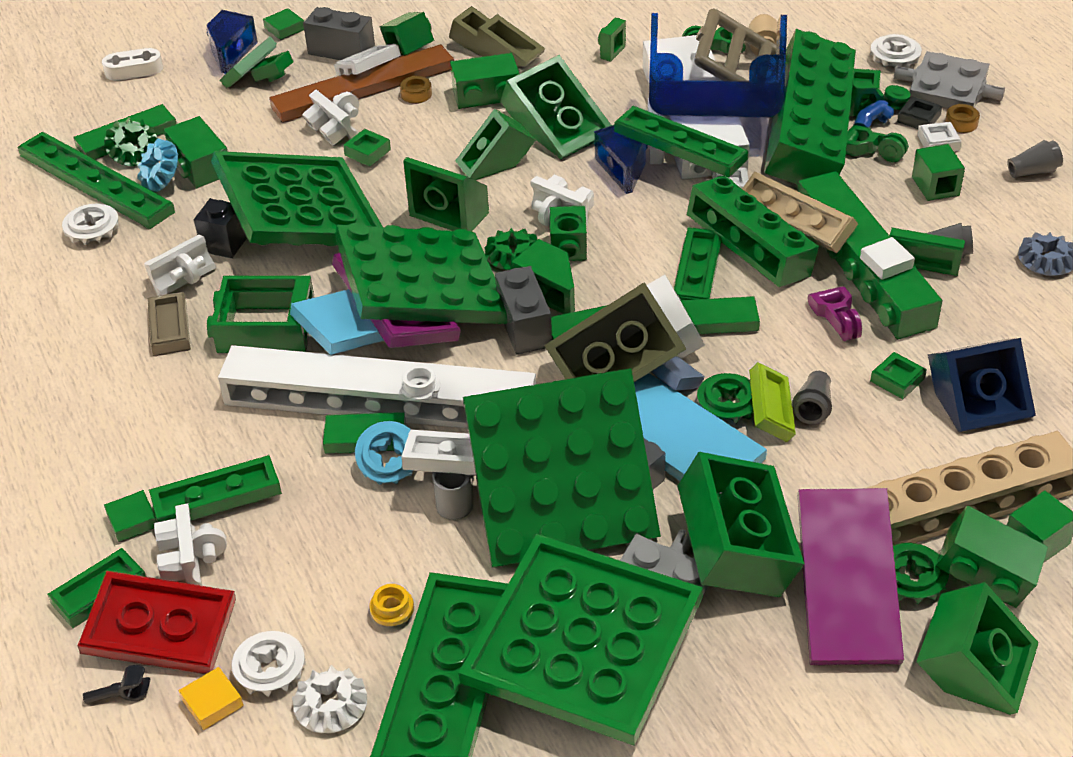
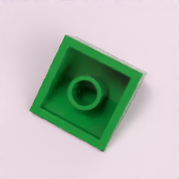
M409 157L403 160L409 216L451 231L465 229L472 232L489 214L487 185L467 176Z
M983 582L940 595L916 662L943 692L1011 715L1018 713L1039 642L988 584Z

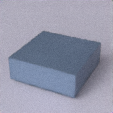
M678 356L673 357L651 371L652 374L675 391L699 388L705 377Z

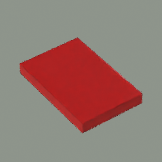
M106 571L77 645L79 652L84 655L207 674L214 668L236 601L235 591Z

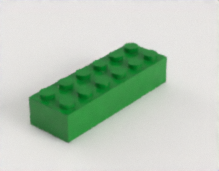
M795 29L781 60L764 170L765 174L797 185L799 180L837 171L840 175L845 165L855 49L842 42L824 39L814 32Z

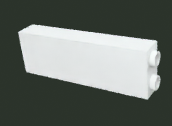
M697 35L643 41V70L653 98L661 100L662 117L748 150V160L740 167L747 168L748 172L750 144L724 81L698 67L694 62L699 41L696 40ZM710 50L709 58L715 61L712 51ZM674 156L681 179L712 176L713 171Z

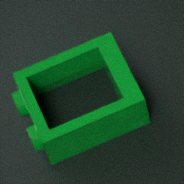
M223 276L220 290L215 291L213 296L214 313L207 318V335L209 338L214 339L216 352L229 353L232 345L306 352L309 333L290 315L291 303L315 298L311 276ZM237 309H289L287 322H234Z

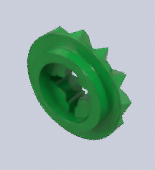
M128 117L124 122L119 123L115 121L113 127L107 129L104 145L107 154L117 163L125 166H137L142 161L141 154L147 152L148 144H154L158 138L154 128L147 126L143 119L137 122L132 121ZM125 134L132 139L138 137V148L132 143L125 144Z
M510 228L508 232L497 230L496 236L487 238V245L484 247L485 256L491 265L503 270H511L512 261L538 240L537 235L528 234L526 229L514 231ZM509 246L517 247L514 253H512Z
M721 373L707 378L698 388V405L719 419H731L735 424H737L740 417L751 419L754 411L751 383L747 377L733 373ZM723 397L727 399V401L721 402ZM736 398V402L733 403L730 399Z
M916 543L893 545L898 600L901 601L904 597L913 598L917 604L924 598L935 600L939 592L946 589L949 573L936 567L939 554L929 547ZM908 564H910L914 574L919 576L917 582L911 580L910 576L905 574Z

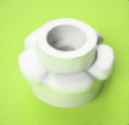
M423 365L413 366L403 374L401 393L407 399L425 402L432 398L433 393H437L440 389V381L435 379V373L430 367Z

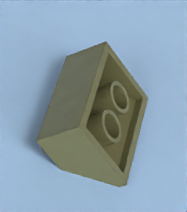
M645 282L544 345L565 379L632 368L634 382L687 349Z

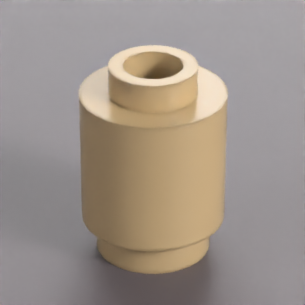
M768 14L756 16L748 28L781 47V36L777 20ZM750 44L752 52L758 56L759 49Z

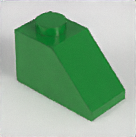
M494 108L455 162L467 177L478 180L516 167L536 140L521 123Z
M538 239L512 261V269L531 266L548 307L561 314L575 312V288L568 253Z

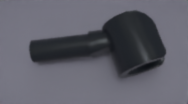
M130 665L126 667L121 682L84 692V703L88 704L118 696L129 701L138 702L145 697L151 678H143L145 672L143 666Z

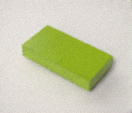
M757 362L749 370L755 427L788 442L796 435L789 378Z

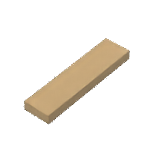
M755 171L742 188L748 194L756 197L760 203L772 212L780 215L784 221L796 230L803 232L811 241L835 253H838L858 225L853 217Z

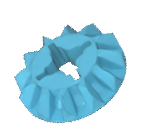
M158 138L154 144H148L147 152L141 154L142 161L137 165L140 169L137 179L141 181L143 187L152 192H158L168 185L176 172L178 162L176 146L170 141Z
M383 421L370 426L361 434L355 447V459L365 478L368 477L381 485L382 483L391 482L398 484L406 476H412L413 470H403L401 459L411 430L410 428L399 422ZM393 439L394 451L400 456L397 458L391 457L384 467L382 456L376 452L379 450L385 451Z

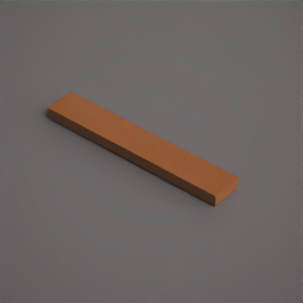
M440 44L392 59L359 74H343L269 97L270 106L281 122L290 121L302 117V114L314 104L309 97L314 90H318L331 102H333L334 96L344 92H350L360 99L398 87L404 79L411 76L426 78L451 70L450 61H454V58Z

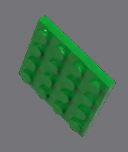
M227 151L213 152L211 163L250 243L259 245L271 243L295 246L303 244L336 246L335 232L337 225L360 223L366 226L383 227L343 157Z
M360 223L336 226L335 240L360 319L507 324V313L500 294L496 289L495 276L475 232L465 229L445 231L430 227L409 229L395 225L373 227Z
M632 368L462 397L492 567L521 562L536 534L585 550L630 543L636 534L647 539L661 537Z
M536 534L458 672L460 683L635 746L702 601L703 587Z

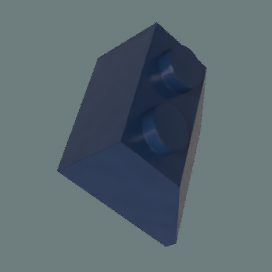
M1021 337L927 354L935 394L958 432L1036 416Z

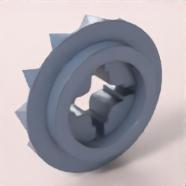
M1035 232L1032 237L1023 238L1022 244L1019 246L1018 257L1021 263L1031 271L1049 276L1063 275L1073 270V242H1066L1065 236H1052L1051 232L1044 236Z

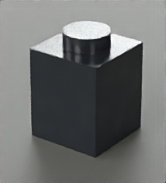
M209 198L193 219L197 235L204 236L209 254L233 259L247 239L230 202Z

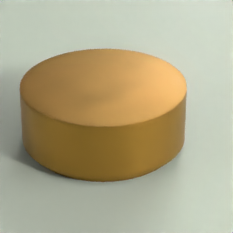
M411 76L404 79L400 84L401 98L408 103H422L429 100L432 96L430 80L422 76Z
M956 104L947 109L945 122H951L956 132L969 133L977 129L980 113L973 106Z

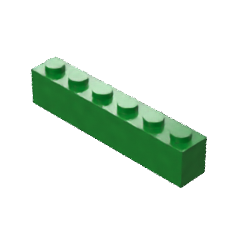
M837 171L799 180L798 192L853 217L858 223L838 253L827 249V252L841 266L846 278L852 281L858 288L863 300L869 303L875 310L882 325L888 327L897 340L937 329L943 300L914 265L912 269L882 280L860 259L862 248L891 237Z

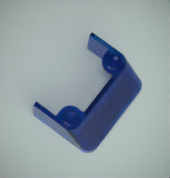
M651 13L649 104L656 114L671 117L771 118L781 111L785 93L787 15H780L777 21L776 55L766 54L755 58L749 68V81L683 80V64L676 55L672 53H658L659 18L658 13Z

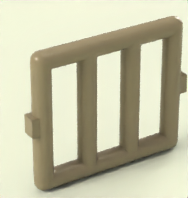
M715 8L710 9L704 26L700 28L696 36L699 45L694 58L695 64L774 111L776 97L763 90L770 58L773 57L781 62L786 50ZM717 25L733 34L725 66L709 58ZM744 41L759 49L752 83L736 74Z

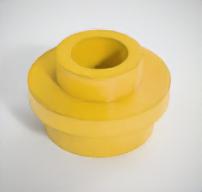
M383 585L375 591L370 601V613L378 624L383 626L400 625L406 622L413 614V598L401 585Z

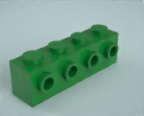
M718 176L714 179L692 185L686 215L704 229L713 230L717 233L724 245L780 288L811 277L819 246L807 238L803 232L796 230L784 221L780 215L772 212L760 203L756 197L748 194L728 177Z

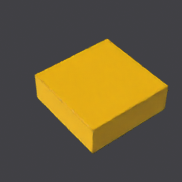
M220 667L178 690L181 700L203 730L244 706L242 697Z

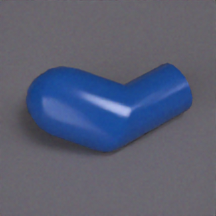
M878 100L858 113L853 126L870 128L876 118L881 123H886L893 116L894 109L888 106L887 101Z

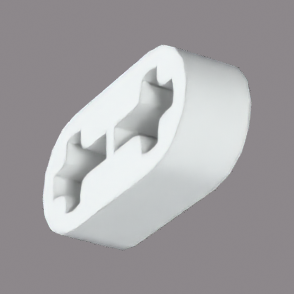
M153 48L116 52L102 59L105 76L112 81L153 76L163 70L161 54L157 49Z

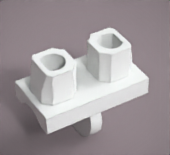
M314 90L309 95L314 104L302 116L313 130H320L329 143L334 146L345 136L351 139L359 133L350 125V118L356 117L359 112V101L355 95L350 92H344L334 96L333 102L318 90Z
M555 174L548 180L536 176L530 181L534 191L531 207L539 212L538 220L542 225L550 226V207L585 206L586 226L588 225V211L594 206V193L592 190L582 186L575 192L568 189V183L565 179Z
M197 235L144 263L158 296L169 294L187 283L194 284L199 281L200 276L216 268L214 261L207 251L204 236Z
M189 505L175 506L176 519L154 523L159 551L179 547L178 551L157 555L159 574L162 580L178 581L186 579L187 584L202 586L199 558H203L205 563H213L216 557L227 548L226 535L223 531L213 528L209 523L202 524L200 529L196 531L195 526L191 524Z

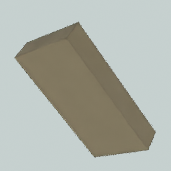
M184 292L147 298L150 343L153 356L191 350L187 303Z

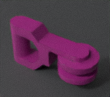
M844 286L808 294L807 299L810 308L817 316L825 317L843 341L851 340V338L857 339L862 336L860 316L855 309H851L852 295Z

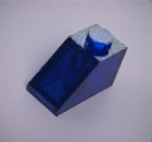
M221 10L206 24L211 51L221 73L226 74L258 43L253 16Z
M614 125L594 131L596 161L626 194L632 193L645 167L648 145L614 132Z

